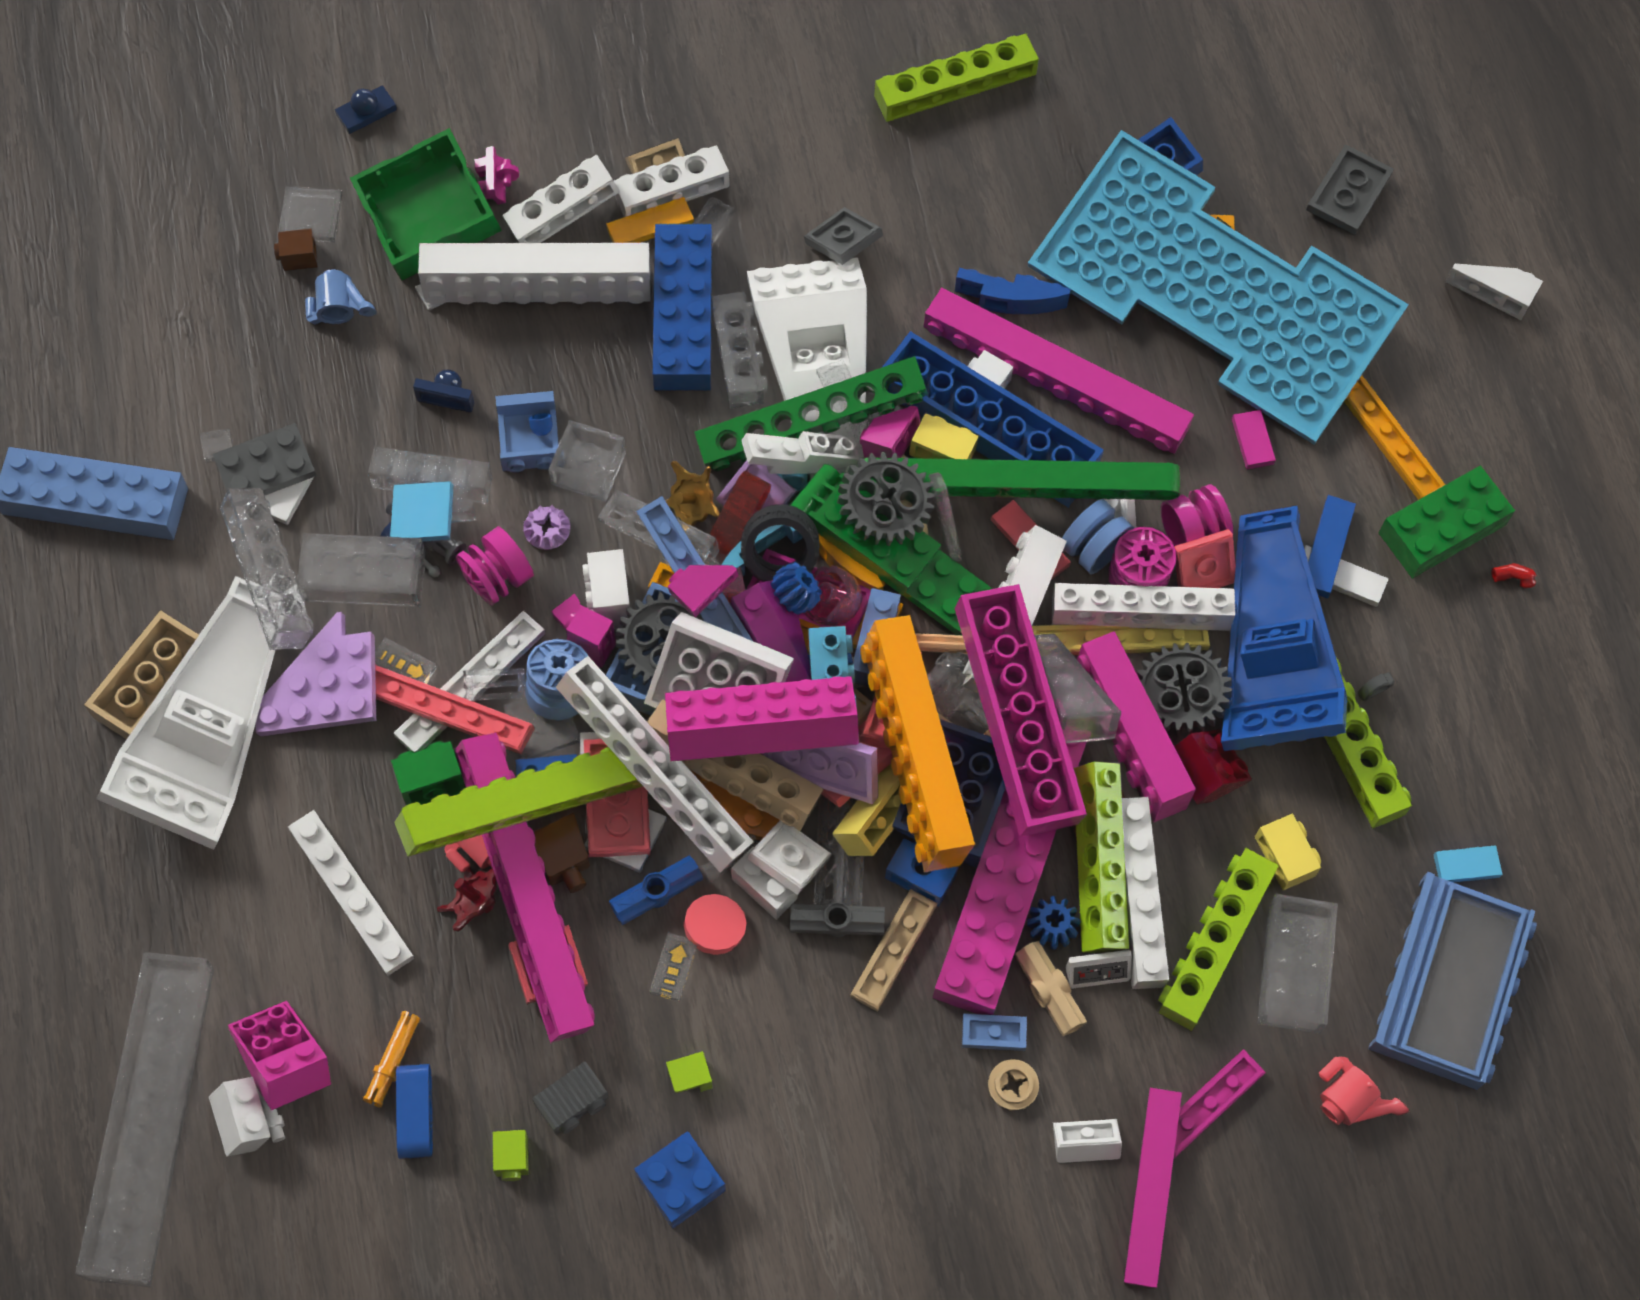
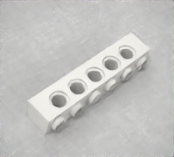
M1055 583L1052 596V625L1230 631L1235 618V595L1232 588Z

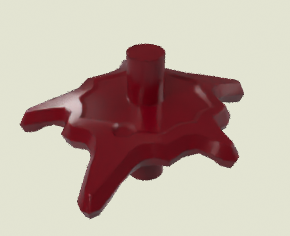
M469 867L463 872L464 879L459 878L454 884V888L457 889L456 897L449 904L437 907L438 912L455 911L457 921L452 927L454 931H461L473 918L482 915L484 912L489 913L494 908L497 880L493 868L488 872L478 871L474 874Z

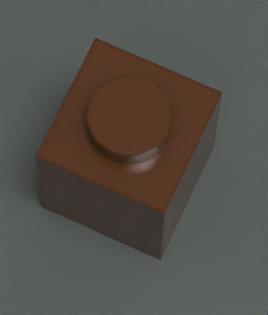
M312 228L278 232V243L274 244L276 261L281 260L284 271L318 267L317 246Z

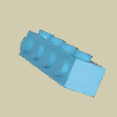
M845 626L809 628L811 680L851 676L852 683H855L854 664L848 665L847 653H853L852 634L846 635Z

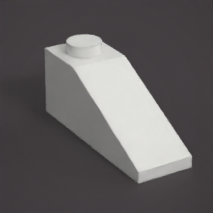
M1454 264L1446 280V283L1519 320H1522L1543 282L1533 274L1518 268Z

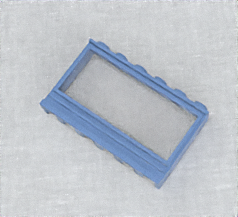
M1427 872L1420 881L1419 886L1422 889L1412 908L1414 914L1411 924L1404 933V947L1395 962L1394 967L1397 969L1394 979L1386 991L1388 998L1385 1008L1377 1020L1379 1027L1376 1037L1372 1040L1368 1049L1478 1090L1485 1083H1490L1495 1071V1065L1491 1064L1494 1053H1499L1504 1036L1500 1035L1502 1024L1506 1025L1511 1016L1512 1007H1509L1508 1004L1510 997L1516 995L1520 985V979L1516 978L1519 967H1524L1529 951L1525 950L1527 939L1531 940L1536 930L1537 923L1533 922L1535 911L1521 908Z

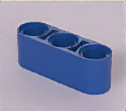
M430 1064L397 1066L396 1125L399 1159L432 1157L433 1154L432 1074Z

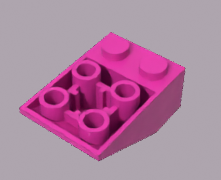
M287 1001L228 1025V1029L254 1079L258 1091L271 1110L331 1085L327 1056Z

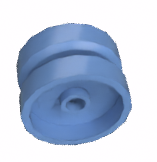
M1104 499L1096 501L1082 512L1062 537V539L1066 540L1064 550L1071 557L1080 555L1079 564L1090 574L1097 573L1112 560L1119 538L1128 530L1134 529V526L1123 516L1114 518L1116 510Z

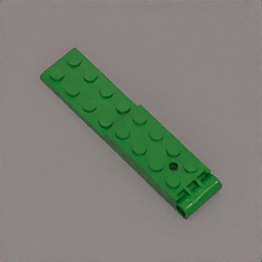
M823 464L790 506L805 512L815 524L818 534L878 575L879 579L951 632L962 636L955 612V606L960 596L993 588L939 550L941 544L923 531L921 533L915 531L913 540L905 536L901 545L893 538L890 546H887L885 539L882 538L879 544L875 545L874 536H870L869 539L864 541L865 532L862 530L854 534L856 525L854 523L851 525L845 524L848 515H840L841 507L844 505L837 503L839 495H842L838 492L840 484H844L841 481L844 473L840 474L831 465ZM859 491L863 497H872L867 491ZM883 514L876 515L881 521H889Z

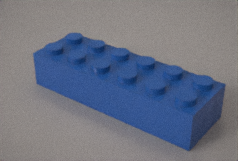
M655 224L654 390H711L712 224Z

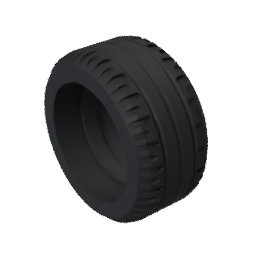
M783 504L767 506L757 511L745 525L741 539V555L749 572L758 580L766 582L773 580V576L777 574L776 572L783 566H786L775 565L765 561L755 548V540L764 529L774 525H786L794 528L803 536L806 542L805 551L794 562L800 566L804 565L810 573L816 565L819 556V534L812 519L802 510Z

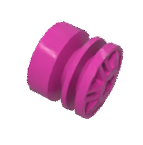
M1212 484L1203 486L1200 490L1190 491L1188 497L1180 495L1176 499L1166 500L1161 504L1163 527L1167 537L1174 546L1227 529L1233 533L1232 518L1227 504L1221 493Z
M499 526L481 538L485 552L472 544L468 547L469 554L462 551L456 555V560L467 583L491 606L499 601L498 594L502 597L509 594L505 580L518 588L534 576L530 563L510 535Z
M1137 527L1128 530L1119 538L1115 546L1109 566L1110 584L1167 586L1176 564V550L1172 541L1163 532L1152 527Z

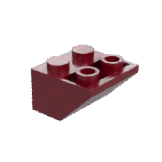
M1221 729L1191 733L1174 746L1196 788L1193 794L1196 804L1213 802L1252 780L1246 763L1237 756L1235 751H1224L1221 743Z

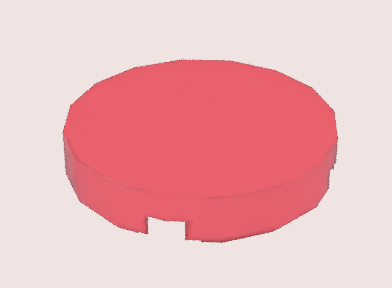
M718 894L704 895L693 901L687 909L684 920V930L688 940L692 941L700 951L713 955L728 953L740 944L745 935L747 925L744 911L738 903L727 896Z

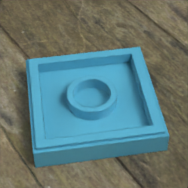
M451 481L394 485L390 540L393 543L450 540L454 488Z

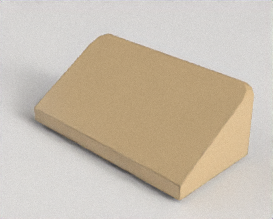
M679 138L628 156L625 160L631 173L634 174L645 170L649 166H657L669 162L675 157H684L685 155Z

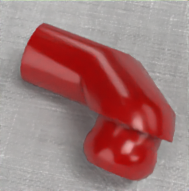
M1517 563L1491 569L1494 582L1516 578L1520 579V586L1522 588H1532L1536 585V572Z

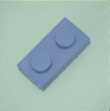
M963 1014L962 1048L1025 1051L1027 1017Z

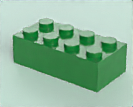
M1480 465L1387 517L1378 533L1413 579L1506 526L1515 509Z

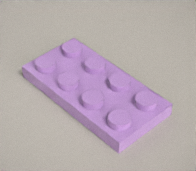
M859 743L857 745L763 753L767 758L825 790L873 804L878 798L877 748Z

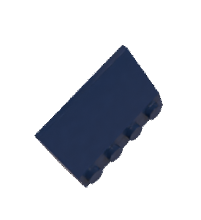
M940 719L975 842L974 847L962 863L977 868L1006 787L992 738ZM901 803L892 827L915 840L914 833H910L907 826V816L909 814L906 804L903 805Z

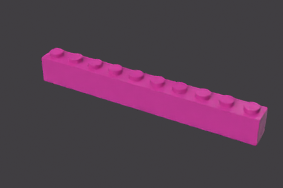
M942 287L925 312L924 328L931 334L942 336L952 341L958 348H966L976 353L978 357L984 350L1013 366L1012 374H1017L1027 379L1030 384L1036 387L1041 386L1051 391L1059 399L1069 400L1078 405L1081 410L1092 412L1102 417L1111 425H1118L1128 430L1134 437L1144 438L1152 442L1162 451H1169L1175 454L1191 426L1194 417L1193 413Z
M497 732L464 739L454 750L466 788L477 785L478 788L485 787L491 781L501 777H506L507 780L515 778L513 771L508 768L506 748L503 742L499 741ZM527 822L483 834L485 847L550 1043L586 1033L594 1026V1010L591 1004L586 1001L584 980L579 973L577 974L574 965V951L572 946L567 944L564 935V921L561 915L557 914L554 905V891L547 884L544 875V861L537 855L534 846L535 834L532 828L528 827Z

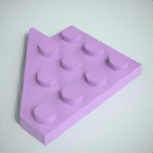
M337 612L263 695L256 720V733L259 736L377 721L375 636L371 632L346 635L345 615L342 612Z

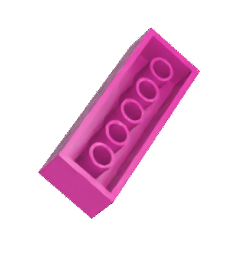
M1115 631L1083 643L1077 657L1074 673L1077 681L1080 684H1084L1088 691L1087 699L1093 710L1097 709L1101 717L1100 725L1106 736L1110 735L1114 743L1113 750L1117 760L1124 762L1128 770L1126 776L1129 784L1133 789L1137 788L1141 797L1149 798L1150 816L1153 822L1186 810L1196 788Z
M851 676L665 693L670 761L859 744L858 714Z

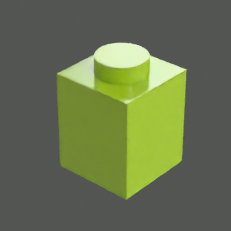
M525 1130L493 1132V1171L496 1177H501L502 1181L521 1180V1175H529L528 1135Z

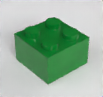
M442 741L430 744L427 749L418 752L407 751L400 754L397 759L391 760L406 805L414 802H419L420 805L430 803L433 798L439 795L449 794V797L460 794V791L466 788L451 741L446 743Z

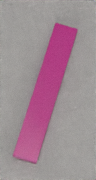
M1151 1087L1149 1089L1124 1283L1157 1288L1182 1097L1181 1092Z

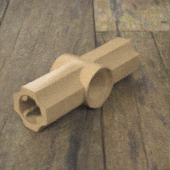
M1032 942L1016 952L1015 957L1031 982L1030 988L1035 999L1042 1008L1047 1009L1062 1036L1069 1035L1085 1025L1087 1021L1071 996V988L1061 970L1055 969L1040 942Z

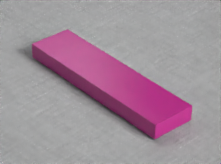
M1244 1049L1180 1107L1174 1159L1266 1073Z

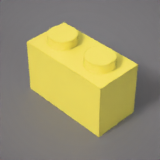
M925 413L911 440L909 455L923 459H971L976 450L979 436L973 434L967 428H959L947 423L941 417Z
M1293 813L1260 827L1255 835V839L1265 858L1279 865L1274 875L1282 890L1315 877L1321 869L1320 855L1315 848L1310 847L1306 839V829L1300 821H1296Z

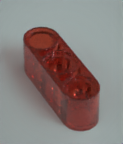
M746 470L743 471L714 524L706 545L728 556L731 550L741 541L742 533L748 520L757 511L762 509L772 485Z

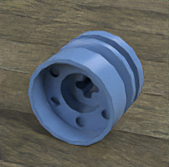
M553 639L535 646L528 655L525 696L529 707L536 714L552 720L569 719L578 714L573 706L557 690L556 686L567 671L588 656L580 645L570 640Z

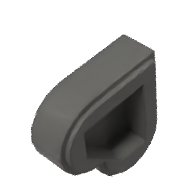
M1389 672L1380 674L1365 683L1357 693L1363 701H1367L1394 685L1395 680Z

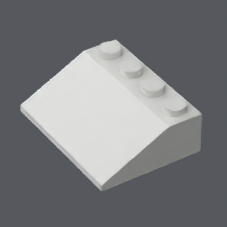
M681 612L671 623L644 704L657 708L661 700H665V693L786 682L794 658Z

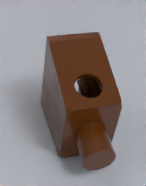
M571 813L535 831L534 846L537 855L544 861V875L548 883L553 886L564 881L570 893H575L587 885L581 872L588 869L590 863L574 813Z

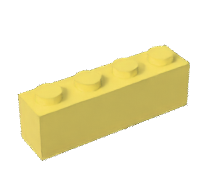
M891 764L878 774V798L876 801L870 804L857 800L832 833L848 856H874L894 829L892 825L901 804L899 787L901 785L898 776L893 774Z

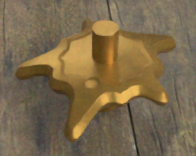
M672 461L671 466L676 473L677 481L671 487V497L665 501L669 508L675 510L676 517L682 520L683 530L689 538L695 523L705 521L708 514L714 517H719L720 515L713 502L714 493L709 484L711 467H706L702 475H697L685 470L677 461Z

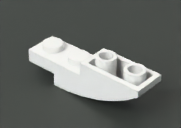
M803 431L797 439L746 433L741 440L748 464L766 465L770 474L817 473L823 464L840 469L851 464H857L860 458L854 437Z

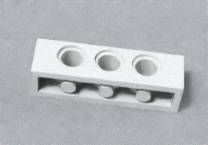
M717 145L710 148H701L690 155L675 157L669 162L657 166L652 165L643 171L626 174L614 180L620 190L615 195V198L624 217L681 197H684L687 202L729 187V170Z
M595 155L581 162L572 171L562 174L556 181L544 189L537 190L522 203L512 206L508 212L503 214V217L519 243H541L618 194L620 190L598 155ZM564 199L561 203L557 204L559 200Z

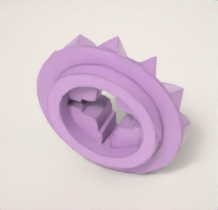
M540 505L533 512L529 511L528 517L524 521V535L527 541L539 549L557 548L567 540L570 534V521L563 509L559 510L553 505L550 507H542ZM548 518H550L551 526L554 528H548L544 536L540 524H545Z

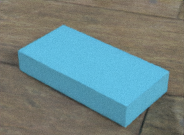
M1496 845L1437 851L1434 854L1438 877L1453 883L1500 878L1503 875Z

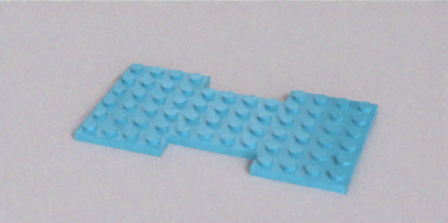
M1121 130L1028 261V267L1052 282L1070 288L1071 294L1121 325L1137 303L1162 317L1232 361L1217 385L1257 410H1261L1265 415L1315 445L1409 304L1312 245L1297 267L1287 263L1202 211L1215 192V186Z

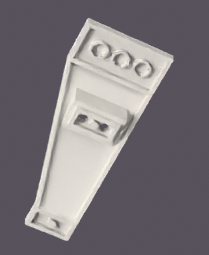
M858 257L850 259L843 265L835 260L814 261L808 264H787L783 267L758 268L747 271L754 311L784 401L866 373L867 288ZM866 392L860 397L862 403H866ZM837 401L833 405L832 410L836 413L843 412L847 407V402ZM809 411L805 416V421H816L819 417V411ZM866 421L858 424L848 422L840 425L839 430L827 433L854 437L859 457L864 459L860 436L866 428ZM850 466L844 467V468H840V469H836V470H837L840 474H841L842 472H843V473H846V474H849V473H848V470H849V467H850ZM808 473L810 480L816 473Z
M235 576L227 596L120 748L97 796V800L214 850L236 798L283 620L291 601Z

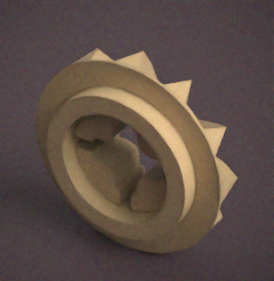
M1006 1060L999 1063L992 1070L988 1080L989 1093L998 1106H1002L1009 1111L1024 1110L1034 1102L1038 1095L1039 1079L1029 1064L1021 1060ZM1009 1076L1015 1082L1025 1080L1018 1088L1019 1097H1017V1094H1014L1013 1090L1002 1091L1008 1085Z

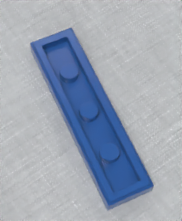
M1328 495L1325 500L1308 559L1317 594L1325 598H1329L1356 505Z

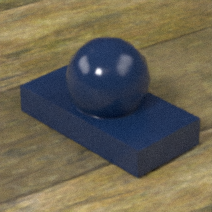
M382 85L372 91L364 88L358 89L352 94L350 102L334 110L348 134H351L396 111L397 107Z
M442 370L437 373L434 382L415 379L413 389L417 401L469 413L473 410L475 403L472 390L461 388L462 380L457 372Z

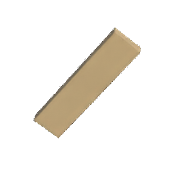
M912 889L909 890L851 992V998L877 1012L879 1011L937 908L938 903Z

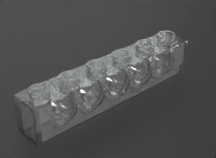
M228 488L220 505V510L270 650L304 648L309 637L313 634V621L308 617L305 609V600L297 587L295 572L291 570L287 550L281 543L278 525L274 523L270 512V503L266 500L262 488Z

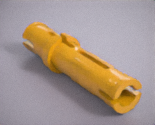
M401 1012V1017L379 1065H375L372 1071L375 1075L363 1097L365 1102L369 1104L374 1102V1106L382 1107L391 1083L396 1082V1068L400 1065L414 1031L421 1020L415 1014H412L410 1018L409 1012Z

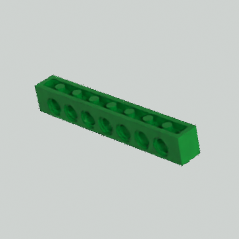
M913 356L709 426L694 433L705 466H710L714 471H720L730 467L731 462L740 459L742 462H746L747 458L741 440L746 433H752L756 429H763L764 435L797 439L803 431L832 433L839 430L842 424L864 422L868 419V415L879 412V415L890 413L896 409L895 406L903 403L907 405L917 404L923 401V397L927 396L928 392L916 357ZM900 382L903 384L900 392L892 394L887 391L891 383ZM871 391L875 393V397L871 402L862 403L860 401V397L864 392ZM837 401L847 402V407L843 412L836 413L832 410L833 405ZM809 411H819V417L816 421H805V416ZM782 420H791L792 425L789 430L784 432L778 430V425ZM735 438L737 440L736 446L732 450L723 449L724 442L727 439Z

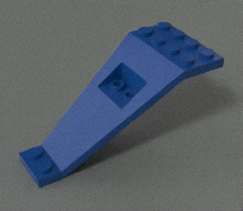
M1298 505L1242 515L1239 519L1234 580L1235 618L1230 633L1227 677L1232 679V686L1229 687L1232 689V697L1227 698L1230 700L1229 709L1224 711L1221 738L1224 751L1243 750L1262 745L1272 746L1282 742L1304 741L1309 738L1332 737L1346 733L1347 694L1299 532L1300 513Z

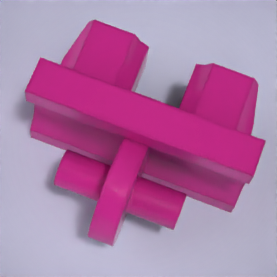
M494 146L486 148L485 157L475 159V170L479 177L486 176V180L478 182L485 198H493L499 205L506 203V187H510L511 181L519 178V168L512 165L510 159H504L496 155Z

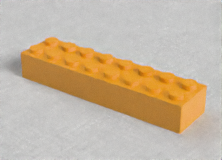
M907 615L875 620L860 648V654L863 663H867L869 669V688L871 691H875L877 698V716L883 720L885 727L883 731L886 747H890L893 756L891 759L892 771L895 776H898L901 785L899 787L900 800L903 805L906 804L909 814L907 816V826L910 833H914L917 843L915 845L917 861L919 863L922 862L924 872L960 866L974 847L975 842L911 617Z

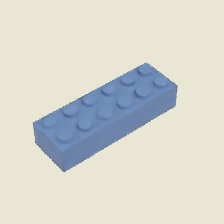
M9 447L0 473V512L3 515L174 540L188 486L180 472Z

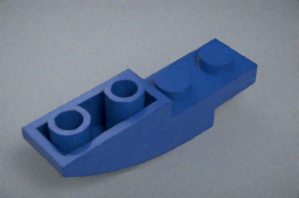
M959 268L955 283V292L980 298V307L988 311L1006 314H1040L1067 308L1071 292L1070 288H1066L1062 284L1038 280L1031 275L1016 274L1013 283L1002 277H991L981 274L974 269L966 270L963 268Z

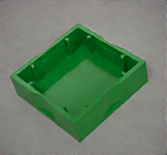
M450 128L414 145L400 156L384 160L350 177L364 209L374 223L379 240L401 281L418 273L420 243H479L502 231Z

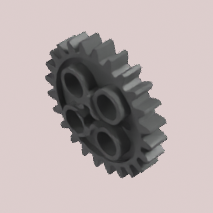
M885 452L881 453L879 459H876L873 453H870L868 463L860 457L857 466L851 464L848 470L849 474L844 473L841 480L844 484H840L838 492L842 495H839L837 503L844 505L841 507L840 515H849L845 524L851 525L854 523L856 525L854 534L859 533L861 530L865 532L864 541L869 539L870 536H874L875 545H878L882 538L885 539L887 546H890L893 538H895L901 545L905 536L913 540L915 531L921 533L924 528L923 524H928L931 518L929 514L934 509V505L931 502L935 494L928 493L932 483H923L927 474L926 472L916 473L917 463L911 467L907 466L908 457L899 462L897 461V453H894L891 459H887ZM883 477H891L896 483H888ZM859 491H867L872 497H863ZM907 500L913 506L906 507L900 501ZM883 514L889 521H881L876 515Z
M659 592L656 601L648 594L645 605L637 599L635 602L636 610L630 607L626 610L629 618H620L619 624L624 628H617L616 635L622 639L616 640L615 647L623 649L618 653V659H627L623 667L624 670L634 668L633 679L640 674L644 676L642 681L644 686L649 680H652L657 667L653 658L661 655L665 642H662L658 645L659 639L661 637L666 640L670 626L664 625L660 618L670 616L675 620L681 612L692 616L679 602L675 601L672 595H670L669 600H665L662 592ZM700 614L696 617L700 620H703ZM646 632L650 635L651 640L647 642L639 641L636 634ZM654 648L650 654L646 656L642 655V652Z
M1174 643L1173 651L1169 652L1163 646L1161 647V656L1152 652V662L1142 661L1144 670H1137V675L1167 733L1171 728H1176L1177 736H1180L1182 729H1187L1188 734H1191L1194 727L1204 732V723L1207 722L1214 727V716L1223 718L1224 710L1222 708L1229 709L1230 700L1227 698L1232 697V689L1229 688L1232 686L1231 677H1226L1228 675V668L1221 667L1220 657L1212 660L1211 650L1203 655L1201 654V645H1198L1194 651H1191L1189 643L1185 644L1183 650H1179L1178 645ZM1178 666L1182 668L1189 712H1185L1183 708L1182 693L1176 669ZM1192 671H1199L1202 673L1199 676L1189 675V673ZM1164 675L1172 677L1168 681H1163L1159 678ZM1198 697H1203L1207 699V701L1204 703H1197L1194 701V699ZM1167 702H1174L1177 704L1175 707L1172 708L1164 706V704Z

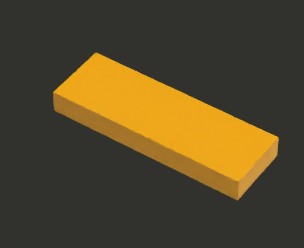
M681 197L606 223V228L613 243H641L655 238V224H694V217L685 198Z

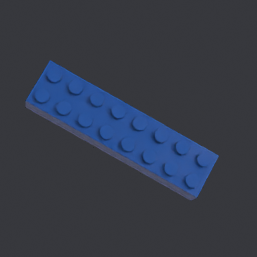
M911 331L883 365L884 367L915 356L928 395L924 396L923 401L917 404L907 405L903 403L902 405L905 407H918L921 417H924L926 413L931 416L941 417L947 423L959 428L969 429L973 434L979 436L976 451L990 460L1101 462L1104 451L1102 448ZM893 382L888 386L887 391L896 394L901 391L903 384ZM1053 498L1068 508L1075 500V498Z

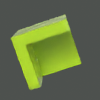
M703 1051L666 1062L675 1093L699 1087L700 1092L713 1089L712 1079Z

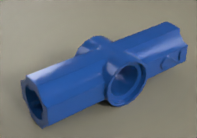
M689 855L660 872L648 874L641 883L609 900V904L618 921L624 925L652 908L663 907L670 898L702 881L703 875L695 860ZM654 885H660L664 888V891L659 895H652L648 892L649 888Z

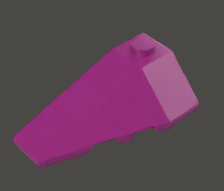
M773 580L757 583L733 596L730 605L753 642L794 658L786 682L804 679L811 680V666L799 616L793 611H787L786 606L780 604L779 598L774 596L775 590L771 586Z

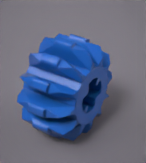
M796 562L780 568L776 572L777 574L773 576L771 586L775 590L774 596L779 598L780 604L786 606L787 611H793L799 615L813 609L821 600L820 595L822 591L818 587L819 582L814 579L813 573H809L804 565L800 566Z
M1051 896L1049 904L1044 899H1040L1038 901V908L1031 907L1029 914L1032 918L1027 920V926L1034 928L1030 933L1031 938L1041 937L1040 944L1042 947L1045 946L1046 941L1050 942L1052 950L1057 949L1058 941L1064 947H1067L1070 943L1069 938L1075 939L1078 932L1075 928L1080 926L1081 921L1074 917L1077 913L1076 907L1066 908L1068 904L1067 898L1063 899L1061 904H1057L1056 897ZM1049 919H1056L1055 923L1059 922L1058 927H1052V922L1048 923Z

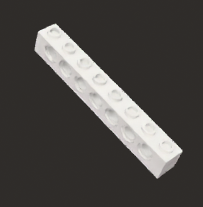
M589 656L565 673L556 686L557 690L721 873L754 841L682 761H670L669 746Z

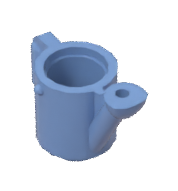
M327 270L319 275L315 280L316 298L307 297L305 299L306 319L312 324L320 322L329 324L345 323L354 316L353 309L358 310L359 314L363 316L377 314L373 304L365 301L353 284L351 277L340 270Z

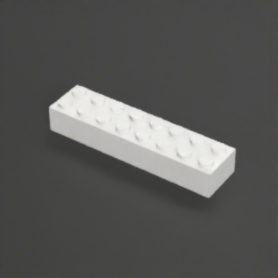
M420 243L418 274L424 301L429 300L433 304H443L445 302H459L461 304H471L473 302H488L490 304H499L501 302H516L519 304H527L529 302H545L548 304L558 302H573L576 304L586 302H602L605 304L631 302L638 304L643 301H651L649 243Z

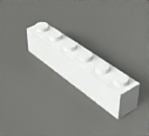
M1037 525L1027 533L1023 532L1016 544V547L1019 548L1016 557L1013 556L1005 571L1009 574L1006 582L1003 581L998 587L1020 585L1031 626L1066 544V540ZM968 661L963 671V674L966 675L963 686L979 694L971 664Z
M1122 798L1129 933L1128 950L1131 951L1132 955L1131 986L1132 989L1163 988L1169 981L1149 798Z

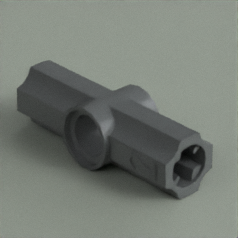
M834 902L829 905L791 904L790 932L829 934L836 938L847 934L884 936L885 907L847 906L841 902ZM839 914L844 916L846 921L841 925H834L829 919Z

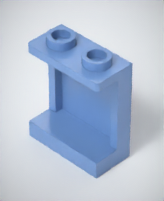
M554 392L495 396L502 470L521 472L524 469L530 468L547 470L554 466H560ZM550 413L553 422L551 431L545 436L534 434L530 429L528 419L531 415Z

